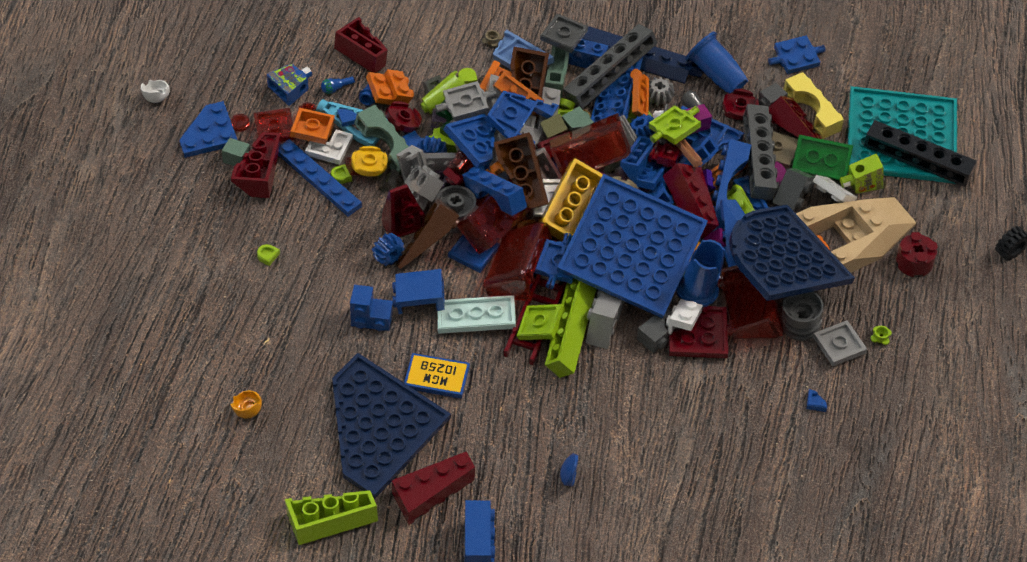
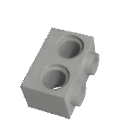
M417 164L404 182L417 194L433 202L444 184L439 179L440 175L426 165L421 167Z

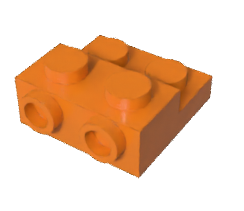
M387 69L385 74L368 72L366 76L375 103L391 105L395 101H401L409 104L414 97V91L409 89L408 86L409 79L404 76L403 71Z
M299 108L290 131V137L326 145L334 127L335 115Z

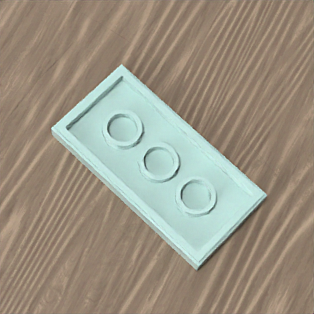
M514 295L445 300V310L437 311L438 334L513 329V327H516Z

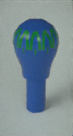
M353 76L344 79L328 78L322 81L321 89L325 94H332L342 88V86L353 84L355 81Z

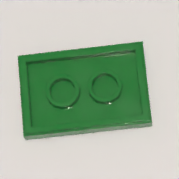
M799 135L792 168L799 169L810 175H819L840 181V177L847 176L853 145Z

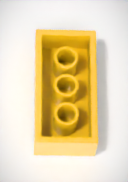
M574 158L564 172L537 228L560 241H563L565 233H568V236L569 233L573 236L603 174Z

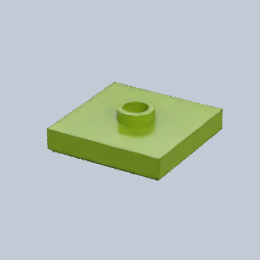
M562 304L527 306L517 338L519 340L554 339L564 310Z

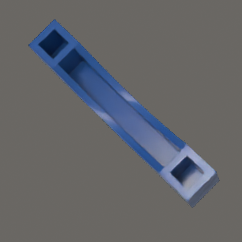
M710 135L694 140L690 145L701 157L702 165L711 160L719 150ZM684 154L677 161V163L692 165ZM663 177L655 189L648 192V194L670 204L674 202Z
M730 139L728 144L723 146L721 155L724 158L720 160L718 170L721 172L720 175H717L715 181L717 190H714L711 199L714 201L713 207L719 226L713 231L719 228L725 230V224L721 218L720 201L728 200L727 188L729 181L744 169L749 159L751 144Z

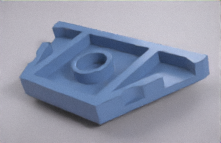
M506 30L503 40L499 41L498 47L493 52V59L511 69L510 63L513 47L540 52L545 51ZM550 54L547 65L554 63V57Z

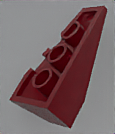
M780 96L768 107L769 114L772 115L771 122L773 124L776 123L796 137L804 135L823 139L817 132H813L814 125L805 119L807 115L793 98Z
M262 132L252 144V149L243 155V160L234 166L231 182L250 197L270 198L281 133Z

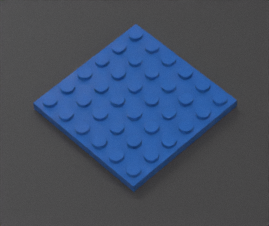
M603 174L557 267V271L663 318L708 220Z

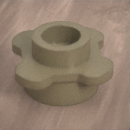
M489 30L486 32L485 38L482 39V43L497 47L499 41L502 40V35L495 30Z

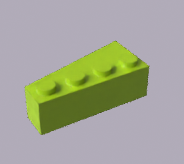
M370 490L343 493L342 496H332V494L324 495V498L311 499V496L302 497L303 500L292 501V498L285 499L287 516L298 545L378 521L377 505Z

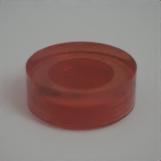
M236 114L231 119L235 131L242 132L250 126L249 118L245 114Z

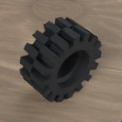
M1020 226L1013 227L1011 231L1008 230L1002 236V239L998 240L999 243L996 244L995 250L1006 261L1016 258L1018 254L1022 253V250L1026 249L1027 232Z

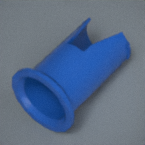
M713 31L691 49L685 60L687 62L693 61L709 79L730 94L735 89H742L748 82V79L738 63L733 59V56L716 39L717 33Z
M710 239L701 241L687 264L676 289L680 299L694 301L697 304L703 305V307L713 304L717 299L719 293L718 281L725 254V249L720 243Z

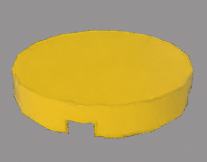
M363 146L353 152L351 165L355 172L368 177L377 176L387 169L388 157L378 147Z

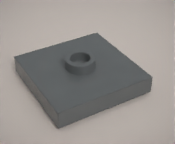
M556 14L540 35V40L572 53L587 33L588 26Z

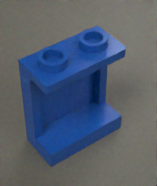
M441 269L395 274L396 282H392L393 293H396V296H393L392 299L393 307L397 308L398 314H403V307L436 303L437 311L445 310L444 280Z

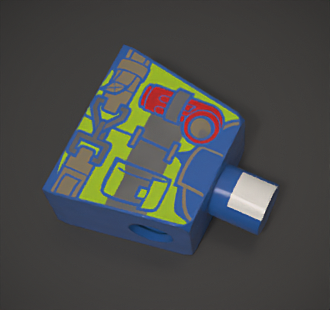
M289 64L267 74L268 87L290 106L308 91V78L312 76V72L308 67L299 70L294 64Z

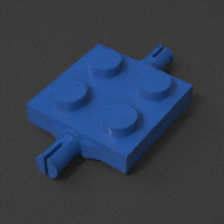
M807 35L775 43L774 49L777 57L768 58V63L770 66L779 63L784 67L787 74L820 66L817 54L825 52L826 49L824 45L813 47Z
M565 233L562 242L546 239L535 273L549 278L546 284L548 289L549 287L550 289L554 288L556 280L570 284L573 282L574 278L557 271V267L571 241L572 235L570 233L569 236L568 233Z

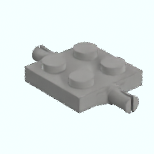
M478 81L443 90L445 103L435 105L437 113L448 110L453 120L459 121L488 113L487 99L497 97L495 89L484 92L480 88Z

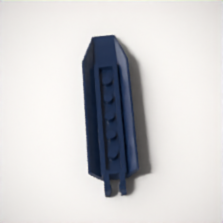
M588 26V31L582 39L608 45L609 50L623 36ZM656 46L643 56L640 68L641 71L683 84L686 83L688 75L694 77H701L703 75L701 69L693 61L687 62L685 60L686 55Z

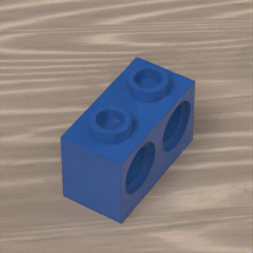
M582 39L573 52H569L568 64L588 68L608 50V45Z

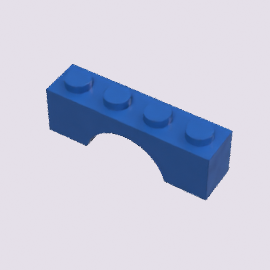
M473 167L462 175L465 187L470 189L477 199L489 193L496 200L501 211L512 216L527 208L522 187L481 168Z

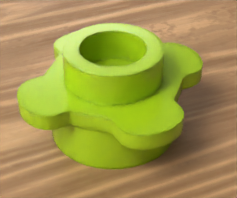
M875 326L871 341L888 345L890 342L889 336L892 334L891 330L886 326Z

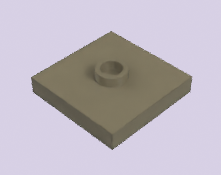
M773 131L772 141L775 142L773 154L776 155V161L782 164L784 168H790L798 139Z

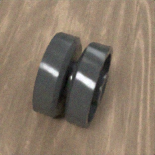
M459 185L448 186L440 190L436 195V199L442 201L459 215L458 219L460 221L455 229L451 228L449 233L458 234L465 232L468 228H472L476 219V197L470 189Z

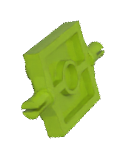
M674 105L649 122V129L655 132V134L650 136L651 142L655 143L660 138H665L676 145L701 127V121L694 118V115L700 112L699 108L694 106L689 111H686Z

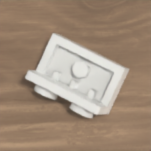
M680 299L678 305L673 306L671 315H668L666 321L668 334L671 335L675 327L692 331L702 312L703 305L697 304L694 301Z

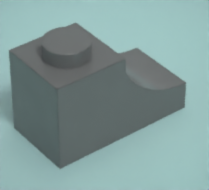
M667 309L663 318L654 315L638 328L637 340L652 353L658 349H663L668 343L669 331L665 326L668 315L671 313L669 309Z

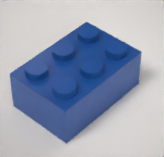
M465 500V562H494L495 509H491V501Z

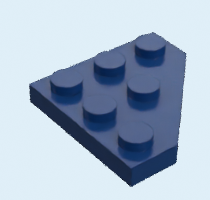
M224 101L206 105L180 138V146L185 158L223 149L229 138L237 140Z
M485 113L446 124L443 129L476 168L489 165L493 160L492 151L496 128L486 120L487 115Z

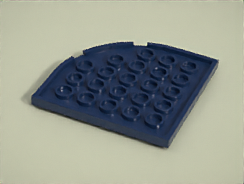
M788 205L749 212L742 219L738 220L733 227L729 240L732 257L739 270L767 301L852 284L855 279Z

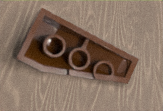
M513 47L510 63L512 77L539 97L542 96L549 53ZM536 113V114H535V116H536L535 124H537V119H538V114Z
M530 132L493 142L498 161L512 182L523 188L525 200L529 208L533 209L548 205L539 160Z
M436 199L424 217V226L416 230L413 237L414 243L410 242L398 260V268L402 269L446 235L451 228L455 229L460 221L458 213L439 199Z

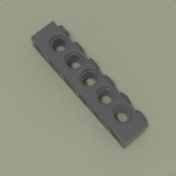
M640 24L636 25L563 88L567 100L574 102L576 107L580 106L582 109L658 44L653 30Z
M747 104L743 114L745 143L751 144L747 161L750 197L773 200L775 193L779 189V182H776L778 171L775 168L776 155L773 154L775 142L772 141L773 127H770L772 115L769 114L768 106Z

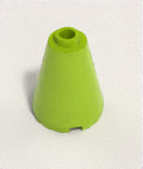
M457 71L451 72L422 98L420 105L425 113L428 112L430 115L436 113L435 105L441 104L445 100L443 90L465 85L462 77L456 76Z

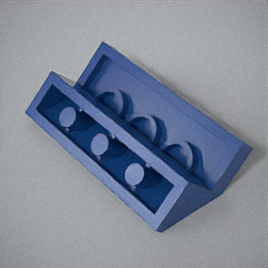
M638 136L621 160L620 166L637 187L654 190L669 167L656 163L657 160L648 161L649 154L656 142L653 143L650 138Z

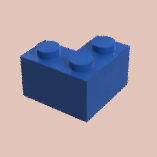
M354 285L350 301L351 326L376 329L378 331H390L393 301L374 299L373 287Z

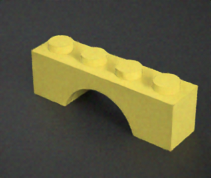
M802 72L785 79L783 90L788 93L787 97L793 98L797 103L807 104L816 111L814 129L823 139L841 131L844 121L842 115L834 109L831 102L815 87L810 78Z

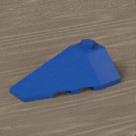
M721 200V218L725 224V231L722 233L723 238L726 239L724 255L729 271H740L732 257L729 240L734 225L743 218L745 213L736 200Z

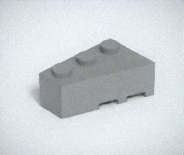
M598 290L597 298H594L592 308L589 309L587 319L590 322L586 344L604 349L609 348L611 335L615 332L614 326L616 321H619L625 301Z

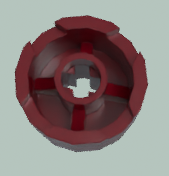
M912 232L911 235L903 238L899 245L896 256L898 269L910 277L922 274L926 276L933 268L937 256V243L929 237L921 235L919 232Z

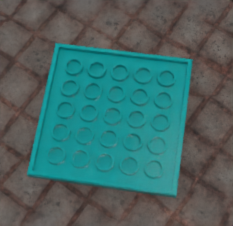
M850 87L847 144L853 145L850 164L877 154L884 167V176L956 184L864 147L867 132L874 120L957 153V98Z

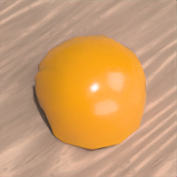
M251 390L242 391L237 396H233V403L230 406L238 417L244 419L253 418L261 410L262 398L257 392Z

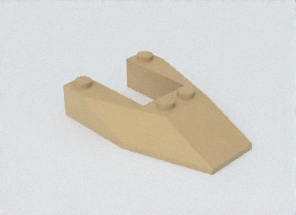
M895 197L814 206L796 213L815 235L832 227L837 230L847 244L831 252L850 273L880 260L916 225L915 220Z

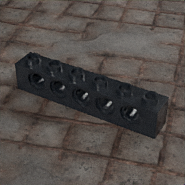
M874 120L867 132L864 147L964 187L967 186L977 160L876 120Z

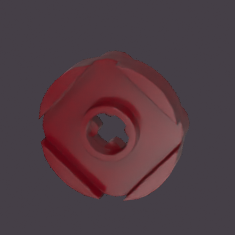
M735 89L732 93H727L724 96L722 105L725 111L724 115L727 118L743 120L747 104L759 105V100L749 90Z
M395 101L388 107L385 112L387 120L394 125L396 132L417 131L422 121L420 113L415 108L412 110L408 107L409 104L401 101Z

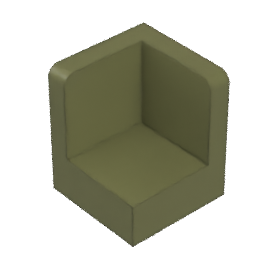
M560 114L540 123L546 135L545 140L566 133L568 130Z

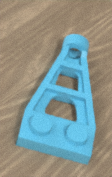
M324 99L319 102L316 111L335 115L334 123L344 132L353 134L355 141L365 146H375L380 140L377 137H365L361 131L352 125L342 127L340 119L337 117V109H348L356 114L363 111L362 109L331 101L328 102Z

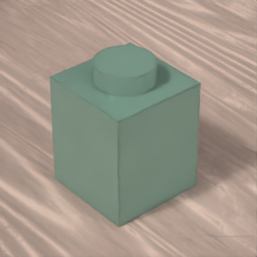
M229 138L221 150L223 163L232 166L240 163L243 160V155L250 151V144Z

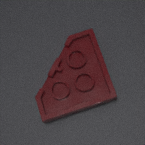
M707 306L702 310L692 331L681 328L669 335V356L728 358L727 307Z

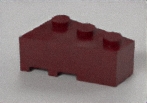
M360 17L336 31L334 49L370 72L376 73L386 66L388 49L376 36L373 37L370 29L365 27L361 23Z

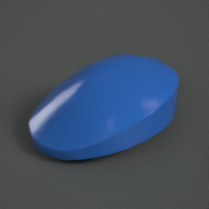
M571 454L561 466L560 478L564 486L572 487L575 482L578 465L577 454Z

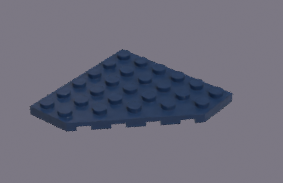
M357 353L332 378L342 472L344 479L362 491L370 490L373 498L376 499L451 419V413Z

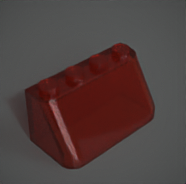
M618 113L550 140V150L561 176H563L574 158L597 170L628 157L631 152V147Z

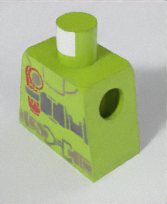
M874 154L850 164L849 175L840 177L841 186L843 188L852 186L857 194L882 189L884 167L878 155Z

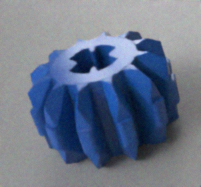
M643 114L640 117L637 116L636 119L631 120L632 123H629L637 138L638 136L650 138V136L655 134L654 131L649 129V122L654 120L651 115L646 116Z
M428 136L420 138L416 146L423 150L424 153H447L446 142L441 141V138L436 139L434 136L432 138Z
M385 233L382 238L379 237V240L374 242L375 246L372 248L374 258L385 266L388 264L392 265L394 261H398V258L402 256V252L405 250L402 239L393 233Z

